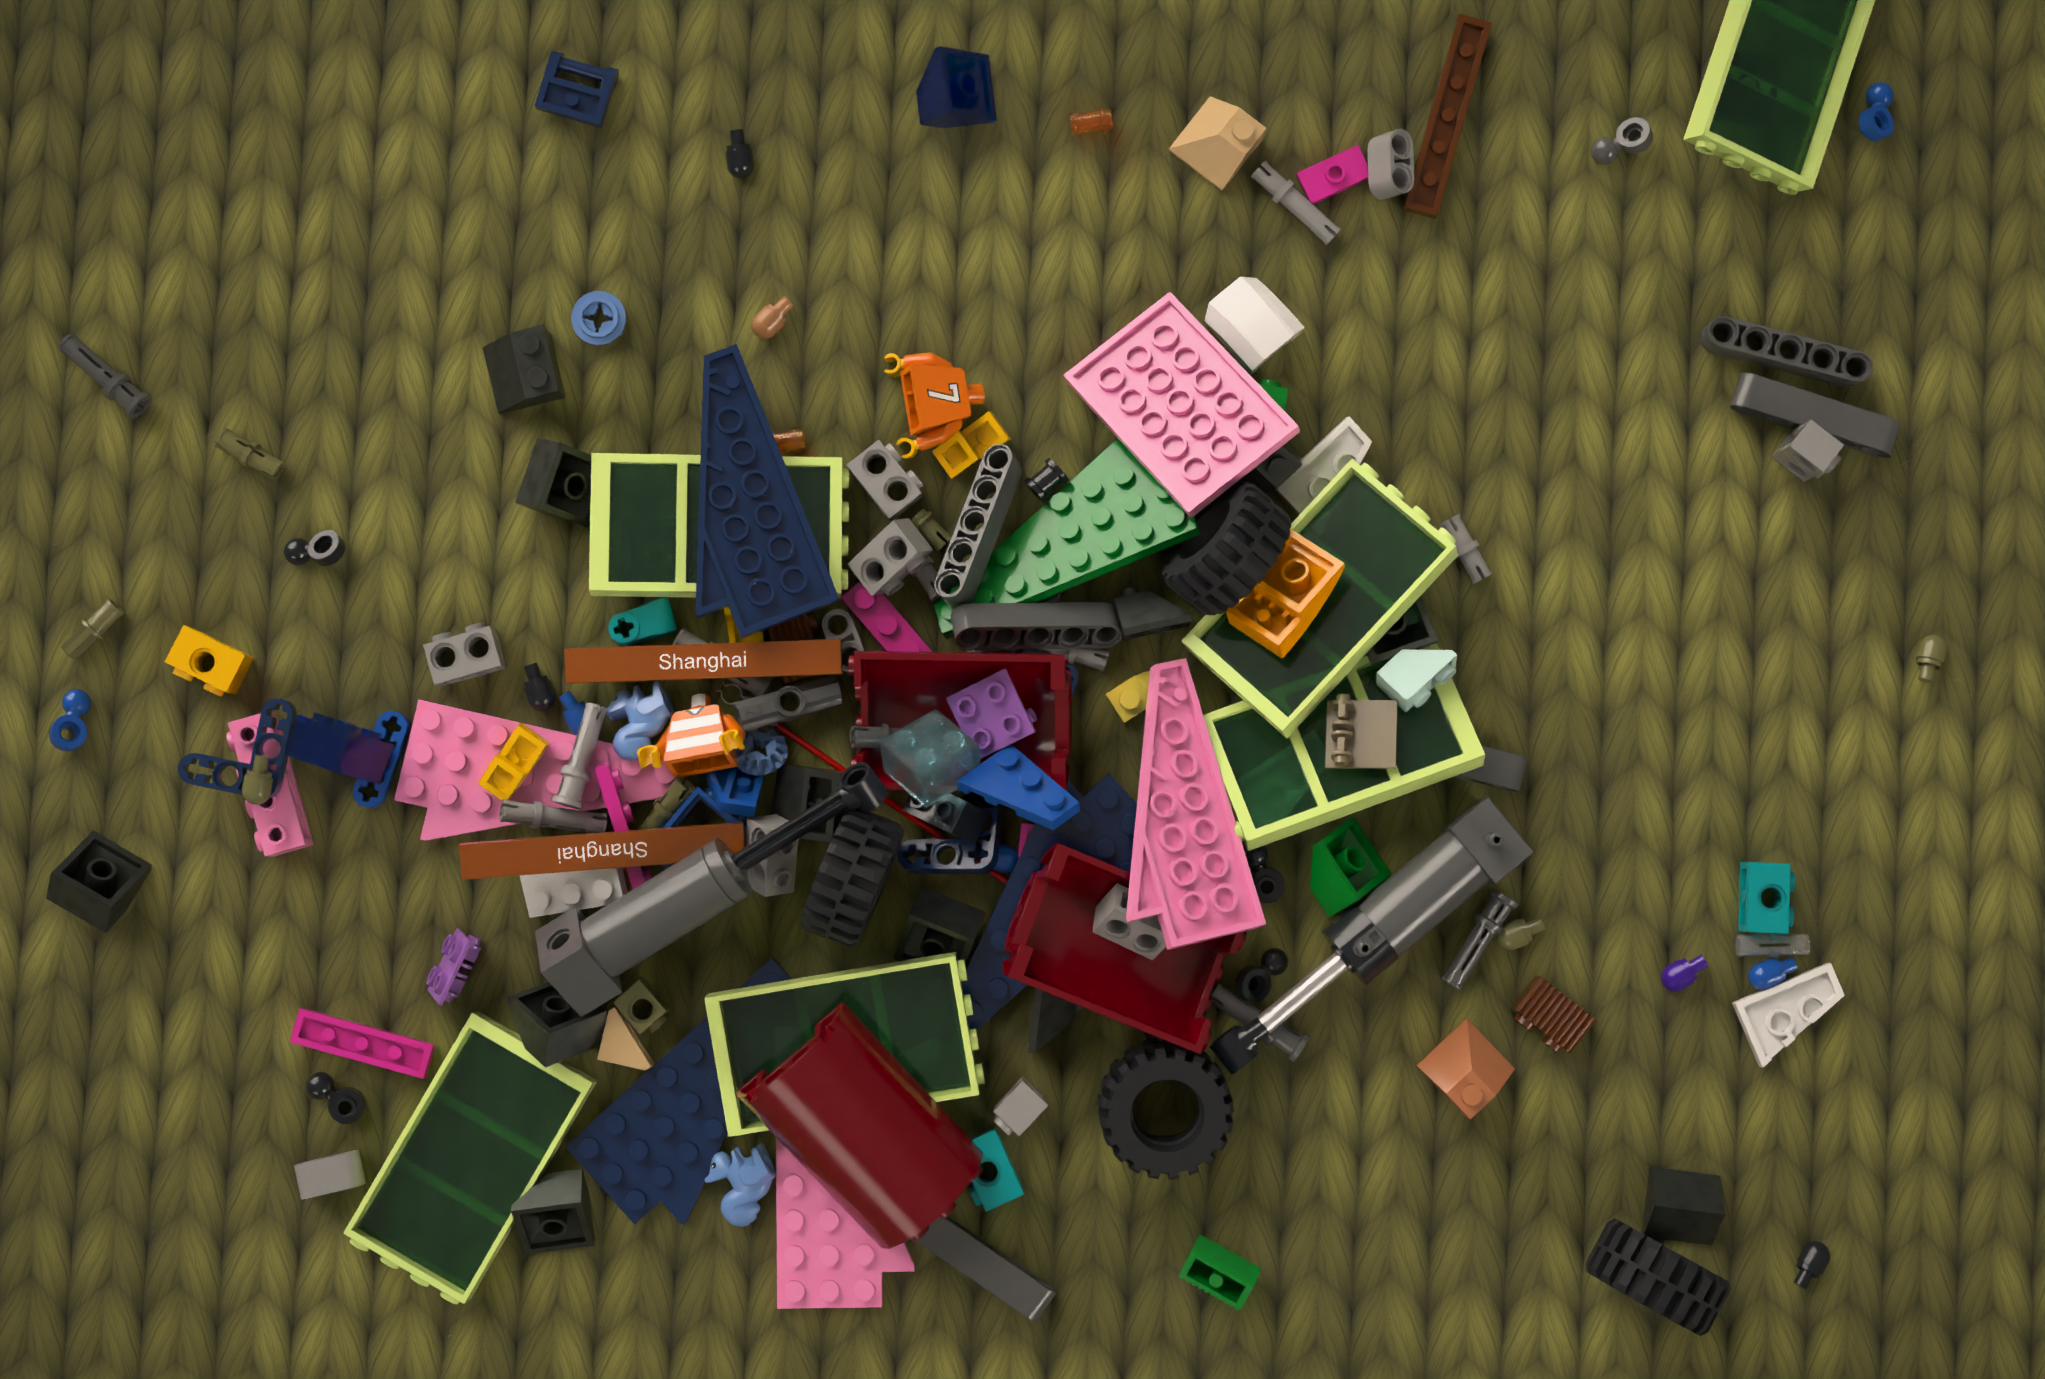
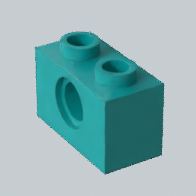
M1740 862L1738 931L1789 934V927H1792L1794 923L1793 906H1789L1790 892H1793L1795 888V874L1793 871H1790L1791 864ZM1767 888L1774 894V902L1768 908L1761 902V894Z
M996 1127L970 1138L983 1152L981 1163L985 1161L992 1162L998 1169V1173L994 1178L983 1179L979 1175L972 1181L973 1185L968 1187L975 1205L979 1206L982 1204L987 1212L1024 1195L1022 1184Z

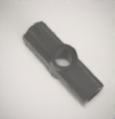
M835 676L798 686H785L776 692L734 703L737 722L747 732L780 722H792L801 716L841 706L843 702L839 684ZM791 697L797 704V710L792 712L785 711L780 705V699Z

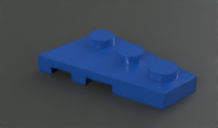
M1012 744L1004 747L957 780L959 791L966 794L972 791L983 796L985 802L995 806L1000 803L1016 810V815L1051 830L1056 829L1080 812L1079 802Z

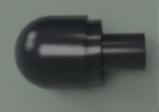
M742 129L731 130V145L726 147L727 151L725 152L727 169L736 178H746L754 169L753 151L750 148V144H745Z
M537 663L525 666L524 669L528 682L524 683V691L530 706L537 711L550 709L555 702V692L551 681L548 680L547 676H541Z
M1813 1241L1804 1246L1797 1259L1796 1267L1800 1270L1793 1281L1794 1284L1806 1290L1813 1277L1818 1279L1820 1275H1823L1831 1258L1830 1251L1825 1244Z

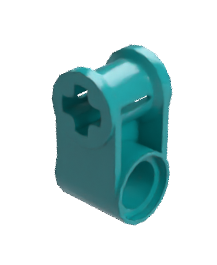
M668 598L653 600L637 608L618 613L612 617L608 625L611 638L622 646L635 645L647 640L662 638L678 631ZM624 621L629 626L634 625V628L629 630L630 636L627 638L621 633L617 634V631L622 628L621 623Z

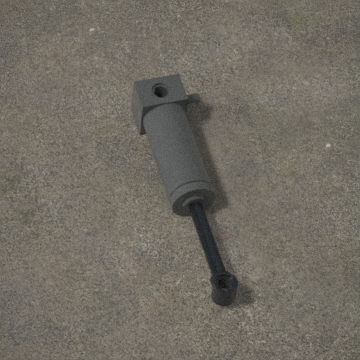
M856 763L846 769L841 775L837 785L838 791L739 852L734 853L722 840L716 838L587 918L575 906L535 931L541 974L580 1017L586 1015L622 993L620 974L750 896L752 890L746 873L748 869L848 808L853 812L857 809L862 812L876 809L886 799V787L867 763Z

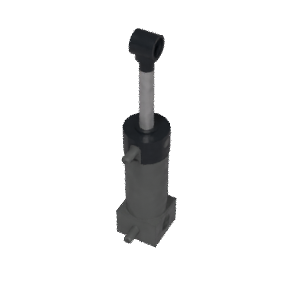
M1489 798L1478 799L1440 830L1443 833L1356 906L1353 905L1333 924L1326 927L1322 934L1331 945L1330 948L1333 951L1329 958L1244 1028L1240 1024L1238 1026L1234 1025L1209 1046L1230 1074L1236 1073L1258 1054L1260 1048L1257 1044L1347 969L1367 986L1377 975L1396 962L1402 953L1486 884H1496L1533 853L1531 848Z

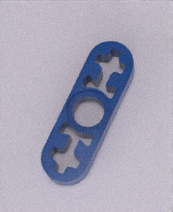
M384 712L376 721L353 787V797L363 807H378L387 798L410 732V722L400 712ZM397 717V724L401 726L400 732H393L390 742H397L395 749L390 745L378 743L379 738L384 740L388 738L389 729L385 728V723L387 721L392 722ZM381 749L388 751L391 756V762L385 769H378L373 764V755ZM368 770L374 774L385 775L384 781L376 779L374 789L379 791L377 798L371 797L369 802L366 801L367 795L362 793L363 787H370L374 778L367 776Z

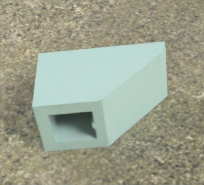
M1402 649L1377 672L1376 685L1392 700H1397V705L1406 713L1413 706L1418 708L1423 705L1431 695L1430 690L1438 683L1443 685L1456 673L1457 654L1453 650Z

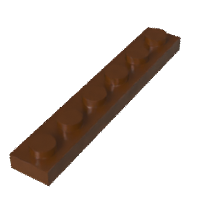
M1459 14L1457 17L1416 160L1414 186L1407 192L1403 206L1405 211L1436 219L1491 28V22Z

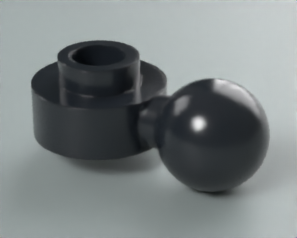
M324 530L317 533L309 543L301 538L290 540L285 545L284 556L293 565H303L312 557L319 565L330 566L339 561L343 556L345 542L335 531Z
M1244 845L1243 848L1249 868H1252L1254 871L1252 878L1259 901L1262 903L1275 902L1282 896L1284 891L1282 875L1276 869L1266 866L1268 850L1265 845L1250 851ZM1263 881H1271L1274 885L1273 889L1269 892L1263 891L1260 888Z
M1270 948L1263 953L1259 968L1247 966L1241 969L1235 979L1237 995L1244 1000L1254 1003L1264 1000L1271 989L1270 976L1280 975L1288 967L1286 953L1278 948Z
M325 1072L312 1074L306 1082V1090L310 1097L316 1100L327 1099L329 1101L328 1110L335 1121L341 1124H350L357 1121L363 1114L366 1101L359 1090L353 1087H344L337 1090L334 1087L333 1078ZM343 1101L349 1102L352 1105V1111H342L340 1103Z

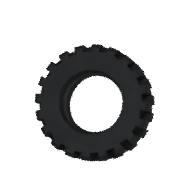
M1248 481L1236 482L1198 512L1195 518L1201 534L1173 545L1165 556L1166 561L1162 565V575L1165 584L1201 614H1222L1229 607L1233 608L1243 597H1247L1253 591L1252 589L1266 577L1265 574L1269 569L1273 568L1277 562V557L1286 546L1285 541L1289 539L1291 523L1287 512L1255 484Z
M850 808L846 810L829 844L803 910L801 924L806 931L847 948L858 945L875 910L901 845L905 830L899 823L870 811L862 812L857 809L853 812Z
M1152 1039L1142 1041L1143 1047L1135 1050L1131 1046L1123 1051L1124 1057L1120 1061L1115 1059L1109 1066L1110 1073L1103 1076L1100 1084L1101 1094L1098 1095V1110L1104 1139L1107 1145L1112 1147L1114 1156L1120 1162L1126 1161L1129 1169L1138 1174L1141 1170L1147 1171L1149 1178L1159 1179L1160 1174H1168V1178L1171 1180L1179 1179L1178 1172L1187 1170L1190 1176L1199 1172L1198 1165L1202 1162L1206 1165L1212 1163L1216 1159L1214 1152L1217 1149L1222 1151L1228 1142L1226 1134L1232 1132V1112H1234L1229 1086L1218 1064L1214 1063L1210 1055L1204 1050L1201 1051V1054H1197L1163 1039L1162 1043L1154 1044ZM1166 1079L1177 1080L1187 1084L1196 1094L1198 1113L1185 1130L1171 1136H1155L1138 1127L1133 1117L1132 1107L1134 1099L1144 1087L1153 1082Z
M1615 1218L1606 1223L1586 1261V1272L1700 1336L1710 1331L1731 1291L1729 1281Z

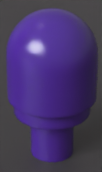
M1702 954L1689 962L1686 958L1678 959L1662 971V985L1669 991L1679 992L1692 985L1698 979L1696 973L1707 968L1709 965Z

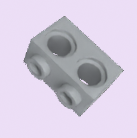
M1809 420L1790 432L1772 455V458L1805 482L1813 477L1818 479L1825 472L1827 474L1830 473L1841 460L1838 453L1844 444L1813 420Z
M877 440L849 462L847 468H849L850 473L891 523L923 498L919 490L923 487V484L912 470L905 473L898 464L902 458L890 443L884 446L880 440ZM874 458H881L886 462V468L880 474H873L867 469L868 463ZM897 484L904 485L908 489L907 496L900 501L892 500L888 495L890 488Z
M909 518L893 520L847 565L871 596L883 594L890 596L903 586L902 580L909 573L913 574L919 571L927 563L925 558L933 549ZM902 542H904L907 547L906 556H904L901 551ZM879 564L882 565L884 570L882 578L878 572Z
M485 622L465 627L466 633L453 636L452 632H446L431 637L432 642L424 644L423 647L434 685L443 687L506 669L507 665L497 629L492 626L486 627ZM485 639L489 645L488 652L485 656L477 658L473 650L474 645L479 640ZM452 649L455 653V661L451 666L443 667L440 661L441 655L445 650Z
M777 814L747 818L745 847L789 820ZM798 839L746 871L752 890L764 897L794 893Z
M1117 883L1096 905L1092 932L1150 960H1154L1166 947L1158 917L1154 916L1127 923L1126 911L1129 888Z
M1022 1076L994 1106L993 1112L996 1114L994 1122L1008 1135L1014 1131L1020 1136L1046 1109L1048 1099Z

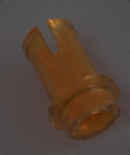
M1100 106V110L1070 113L1073 136L1096 131H1103V134H1107V130L1113 129L1111 109H1104L1103 106Z
M795 426L792 427L791 431L773 433L780 453L795 451L798 454L800 450L806 449L803 429H797Z

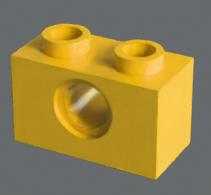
M183 625L165 663L175 667L172 672L173 674L190 682L196 677L205 682L203 686L205 690L222 697L224 692L236 695L254 657L195 628ZM211 654L214 657V666L210 671L205 672L202 668V661L207 655Z

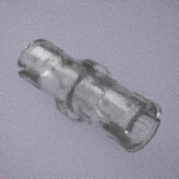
M1807 933L1736 935L1735 951L1739 957L1767 955L1769 959H1777L1779 955H1809L1810 939ZM1786 943V946L1759 947V944Z

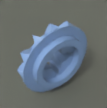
M593 291L583 295L574 305L571 314V322L575 333L584 342L595 346L611 344L613 340L622 335L627 322L625 308L620 300L605 291ZM601 305L604 316L613 321L602 322L601 328L597 332L596 324L585 317L597 316Z
M759 728L755 733L746 732V738L743 742L745 749H736L738 768L750 775L772 773L785 763L788 756V747L784 736H778L774 729L764 732ZM754 746H759L761 749L765 748L766 757L759 751L754 752Z

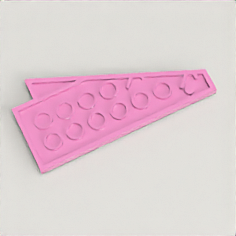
M1186 658L1155 664L1150 668L1126 911L1127 923L1157 916L1166 948L1170 950L1266 925L1241 838L1236 835L1234 830L1236 826L1235 818Z
M418 699L394 800L427 808L420 840L429 841L521 824L500 822L499 811L502 800L477 784L495 755L502 751L516 727L521 724L520 722ZM524 724L550 742V744L509 801L530 804L538 801L542 802L545 806L574 809L554 803L552 798L558 793L563 777L560 771L564 765L569 763L577 735ZM597 740L588 770L591 772L592 778L590 782H586L581 799L583 804L581 811L588 812L607 808L596 776V765L609 762L612 770L618 768L624 786L623 789L618 790L622 803L628 801L629 804L662 797L675 781V777L663 761L660 768H654L653 764L641 768L638 759L633 761L621 759L615 752L612 743Z
M800 1026L775 1027V1069L803 1046ZM776 1138L777 1309L882 1307V1272L915 1271V1264L906 1243L904 1242L890 1249L878 1246Z

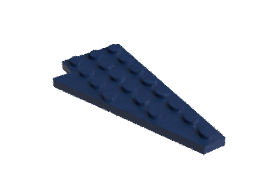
M735 344L704 356L695 612L697 618L729 607L742 639L839 601V597L738 346Z
M1110 773L1084 795L1068 780L1067 792L1079 802L1080 812L1054 830L1037 823L1034 824L966 968L968 980L961 981L963 994H970L973 1007V1015L967 1016L969 1030L980 1028L1027 986L1004 975L1002 963L1004 959L1009 961L1010 954L1003 950L1008 929L1021 894L1032 872L1041 871L1045 864L1041 863V858L1054 844L1060 843L1130 873L1137 803ZM951 1000L948 1006V1011L954 1016L953 1004Z
M771 958L739 988L790 980L792 978L774 958ZM793 989L729 1000L743 1085L754 1077ZM708 1017L565 1146L634 1224L661 1201L683 1225L689 1219L705 1184V1178L710 1173L712 1158L720 1151L728 1132Z

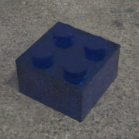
M314 712L312 718L297 715L284 753L285 755L339 774L377 784L381 783L393 748V744L380 740L382 737L381 733L363 727L361 729V727L337 718L333 725L334 718Z

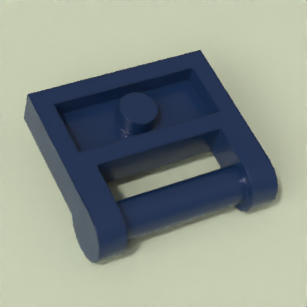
M552 51L534 106L537 110L602 128L613 89L618 81L619 70L612 67H607V69L565 58L563 53ZM564 71L602 82L600 90L557 78L558 73Z

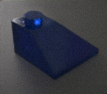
M942 46L935 48L916 90L920 125L952 128L997 121L989 55Z

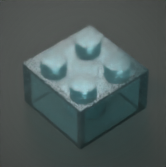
M937 709L932 710L880 741L884 772L925 808L957 790V780L980 765L978 743Z

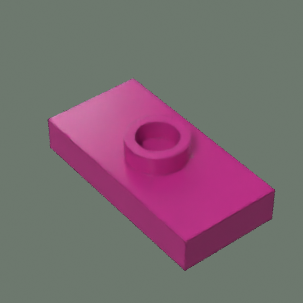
M1356 145L1298 172L1296 178L1306 199L1314 205L1368 180V164L1359 145Z

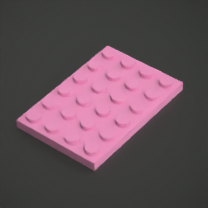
M1171 292L1167 293L1063 375L1070 387L1190 518L1300 433L1299 426Z

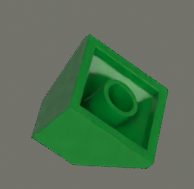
M1354 817L1349 818L1313 845L1310 889L1329 917L1357 902L1392 874Z

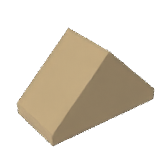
M617 1007L609 1010L597 1060L640 1070H647L655 1065L653 1059L630 1022Z

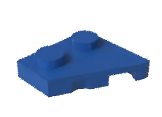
M738 767L704 773L720 812L755 817L766 775H750L741 771Z

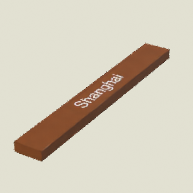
M841 639L564 649L566 684L843 674Z
M743 822L460 843L462 880L675 864L716 838L722 840L729 849L737 853L744 848Z

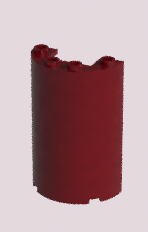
M855 651L854 655L849 656L848 672L849 676H854L856 702H861V715L857 716L856 726L881 727L882 724H888L889 728L918 729L920 731V744L915 748L889 747L887 751H881L880 748H861L856 757H852L851 766L859 762L867 763L887 790L959 791L957 780L1000 750L975 761L946 698L1006 668L1026 710L1031 708L1037 718L1033 722L1036 732L1012 743V745L1067 791L1070 765H1066L1071 753L1072 744L1071 670H1065V665H1069L1068 655Z
M1060 843L1054 844L1041 858V863L1045 864L1043 869L1032 872L1014 911L1003 950L1010 954L1009 961L1004 959L1002 963L1004 975L1182 1048L1201 1054V1051L1208 1046L1212 1036V1031L1209 1030L1212 1021L1202 1018V1016H1205L1210 1009L1212 1003L1210 993L1213 984H1216L1222 975L1223 964L1221 962L1223 956L1236 955L1237 951L1241 950L1246 941L1247 932L1243 931L1167 950L1165 947L1154 960H1150L1092 932L1096 905L1117 883L1129 888L1130 873Z
M844 1002L839 1004L816 1024L815 1036L769 1075L762 1069L736 1092L738 1098L881 1248L890 1249L909 1239L917 1241L922 1238L929 1230V1225L938 1217L944 1219L955 1209L956 1203L954 1201L983 1170L980 1166L983 1152Z

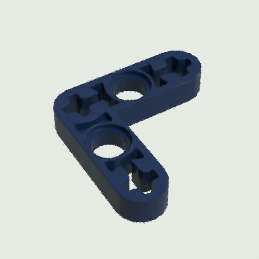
M272 699L263 706L250 764L205 754L190 753L185 755L179 762L178 773L180 778L188 784L243 795L244 774L247 773V769H253L255 755H264V743L269 739H276L281 746V751L277 757L269 759L268 763L277 764L276 770L268 769V772L272 773L273 778L271 795L268 799L275 797L280 792L296 725L297 711L295 706L284 699ZM280 705H282V711L287 712V718L280 719L277 730H285L283 736L276 733H267L268 727L272 729L276 727L277 718L272 717L271 714L273 710H279ZM198 759L199 766L214 770L212 776L196 774L194 779V773L188 771L189 765L196 764ZM228 766L235 767L239 773L238 781L232 786L225 785L221 779L223 770Z
M972 791L969 793V803L990 813L989 816L992 817L991 827L981 832L978 840L983 841L982 849L988 855L981 859L980 864L974 859V856H979L981 852V844L978 841L974 845L963 839H911L899 847L897 858L900 865L913 874L989 873L995 868L998 861L1003 805L998 803L995 806L988 803L991 808L985 807L983 796ZM951 848L956 851V856L952 863L947 865L940 864L939 857L944 850ZM915 850H917L923 856H930L931 862L926 857H917L914 863H912L908 856L914 855Z

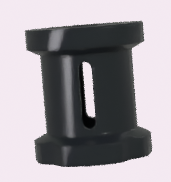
M1050 458L1045 460L1046 465L1032 478L1027 477L1024 480L1025 485L1042 503L1048 500L1047 496L1061 483L1066 484L1069 481V478L1062 469Z

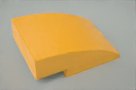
M1289 529L1290 536L1285 541L1286 546L1283 552L1277 557V562L1273 568H1270L1265 574L1266 577L1252 589L1253 591L1247 597H1243L1233 608L1229 607L1226 611L1229 624L1282 659L1314 620L1345 568V564L1292 529Z

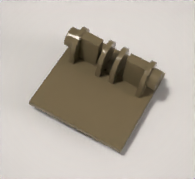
M1338 694L1336 695V700H1327L1325 768L1396 769L1398 701L1350 700V695Z

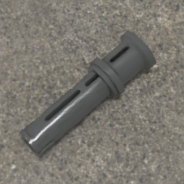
M74 333L68 334L61 340L58 345L59 350L102 386L105 397L111 401L115 400L126 410L125 414L130 419L138 418L148 409L152 402L151 395L147 392L142 393L131 383V378L127 374L117 373L79 340Z
M1493 888L1490 891L1491 898L1483 911L1477 913L1474 917L1476 918L1474 920L1476 923L1475 927L1460 948L1447 972L1441 978L1458 990H1461L1462 985L1494 934L1498 936L1503 931L1502 924L1511 910L1516 909L1519 905Z
M1220 983L1210 996L1212 998L1211 1004L1245 1026L1262 1013L1258 1008L1229 991ZM1284 1021L1267 1035L1263 1041L1267 1046L1272 1044L1289 1055V1060L1294 1062L1305 1047L1310 1036L1306 1033L1303 1035L1299 1034L1285 1025Z

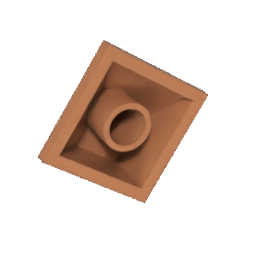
M1465 1018L1416 1065L1462 1115L1470 1120L1497 1095L1515 1070L1468 1018Z

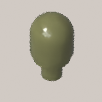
M1928 635L1919 644L1916 664L1921 667L1918 680L1921 682L1932 683L1935 670H1941V667L1944 665L1948 647L1946 641L1938 635Z
M255 755L253 769H247V773L244 774L242 794L244 799L251 804H262L271 795L273 778L272 773L267 771L269 756Z
M1540 917L1526 923L1523 918L1520 920L1515 919L1502 925L1503 931L1496 938L1498 944L1503 949L1513 951L1528 945V942L1533 941L1531 935L1545 930V927Z

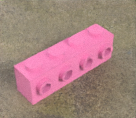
M272 712L271 716L277 718L275 729L268 727L267 733H276L283 736L282 730H277L279 723L278 714ZM261 713L228 723L230 732H227L228 745L232 752H236L239 762L250 764ZM276 739L267 740L263 746L264 755L269 756V759L279 755L281 751L279 742ZM288 756L280 792L262 804L255 805L245 800L247 813L250 818L255 819L258 830L254 833L257 848L260 852L263 851L265 856L274 857L314 845L290 757ZM268 764V769L276 770L277 764ZM236 769V774H237V777H238V779H239V773H238V770Z

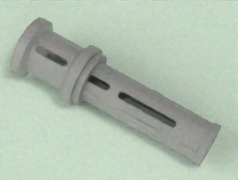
M586 702L569 763L561 768L560 773L563 777L558 793L553 796L552 802L582 810L583 804L581 799L586 782H590L592 778L591 772L588 770L605 713L608 710L603 706L600 708V705Z

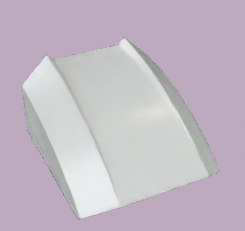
M1239 277L1212 299L1208 304L1204 320L1249 375L1258 370L1268 358L1286 343L1298 337L1305 328L1261 281L1251 277Z

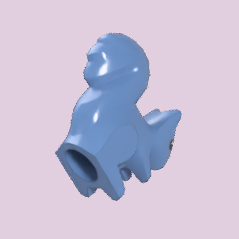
M659 681L654 682L652 694L646 696L645 692L641 691L638 685L634 686L633 696L628 690L619 691L607 708L608 710L605 715L610 716L609 719L611 721L627 717L629 720V724L620 728L614 736L613 745L617 755L624 760H637V751L641 747L651 745L650 739L663 730L667 721L671 719V715L675 713L670 695L667 690L662 689Z
M763 1143L754 1147L749 1157H744L740 1148L736 1147L731 1151L732 1159L723 1151H718L712 1158L710 1173L705 1178V1183H712L727 1178L731 1183L733 1189L724 1195L720 1210L723 1217L733 1226L745 1227L757 1218L756 1214L760 1211L757 1201L767 1194L772 1180L776 1177V1167Z

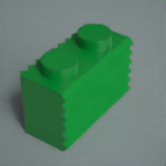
M1199 1234L1185 1259L1179 1277L1180 1279L1185 1278L1186 1283L1191 1282L1192 1286L1197 1285L1199 1290L1204 1289L1205 1293L1210 1292L1211 1297L1216 1296L1217 1300L1222 1299L1224 1304L1229 1303L1230 1307L1235 1306L1237 1311L1242 1309L1250 1295L1261 1268Z

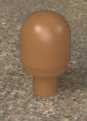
M783 296L774 307L770 303L767 307L764 306L752 320V330L755 335L762 339L773 337L784 326L787 320L783 316L794 305Z

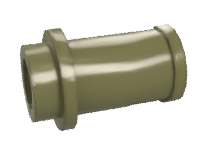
M923 508L911 521L922 536L939 552L951 540L952 535L931 516L933 514L931 511L927 512Z

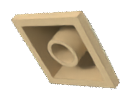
M1210 96L1168 151L1220 191H1223L1263 140L1267 128L1240 107Z

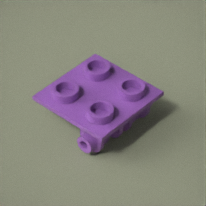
M1006 668L946 698L975 761L1036 732L1033 727V722L1037 720L1036 715L1031 708L1027 710L1024 708Z
M458 927L453 935L449 934L446 937L441 949V953L444 954L439 966H433L426 981V985L429 986L427 991L441 1006L444 1000L452 1003L454 998L459 997L465 981L456 978V976L467 979L469 976L460 971L459 968L462 966L472 970L473 966L463 960L475 963L482 949L480 946L482 939L472 934L467 936Z

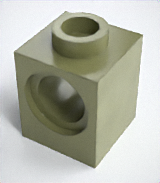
M644 978L639 979L613 1002L639 1034L647 1030L652 1034L668 1021L664 1015L671 1010ZM640 999H646L652 1004L653 1011L649 1018H642L636 1012V1004Z

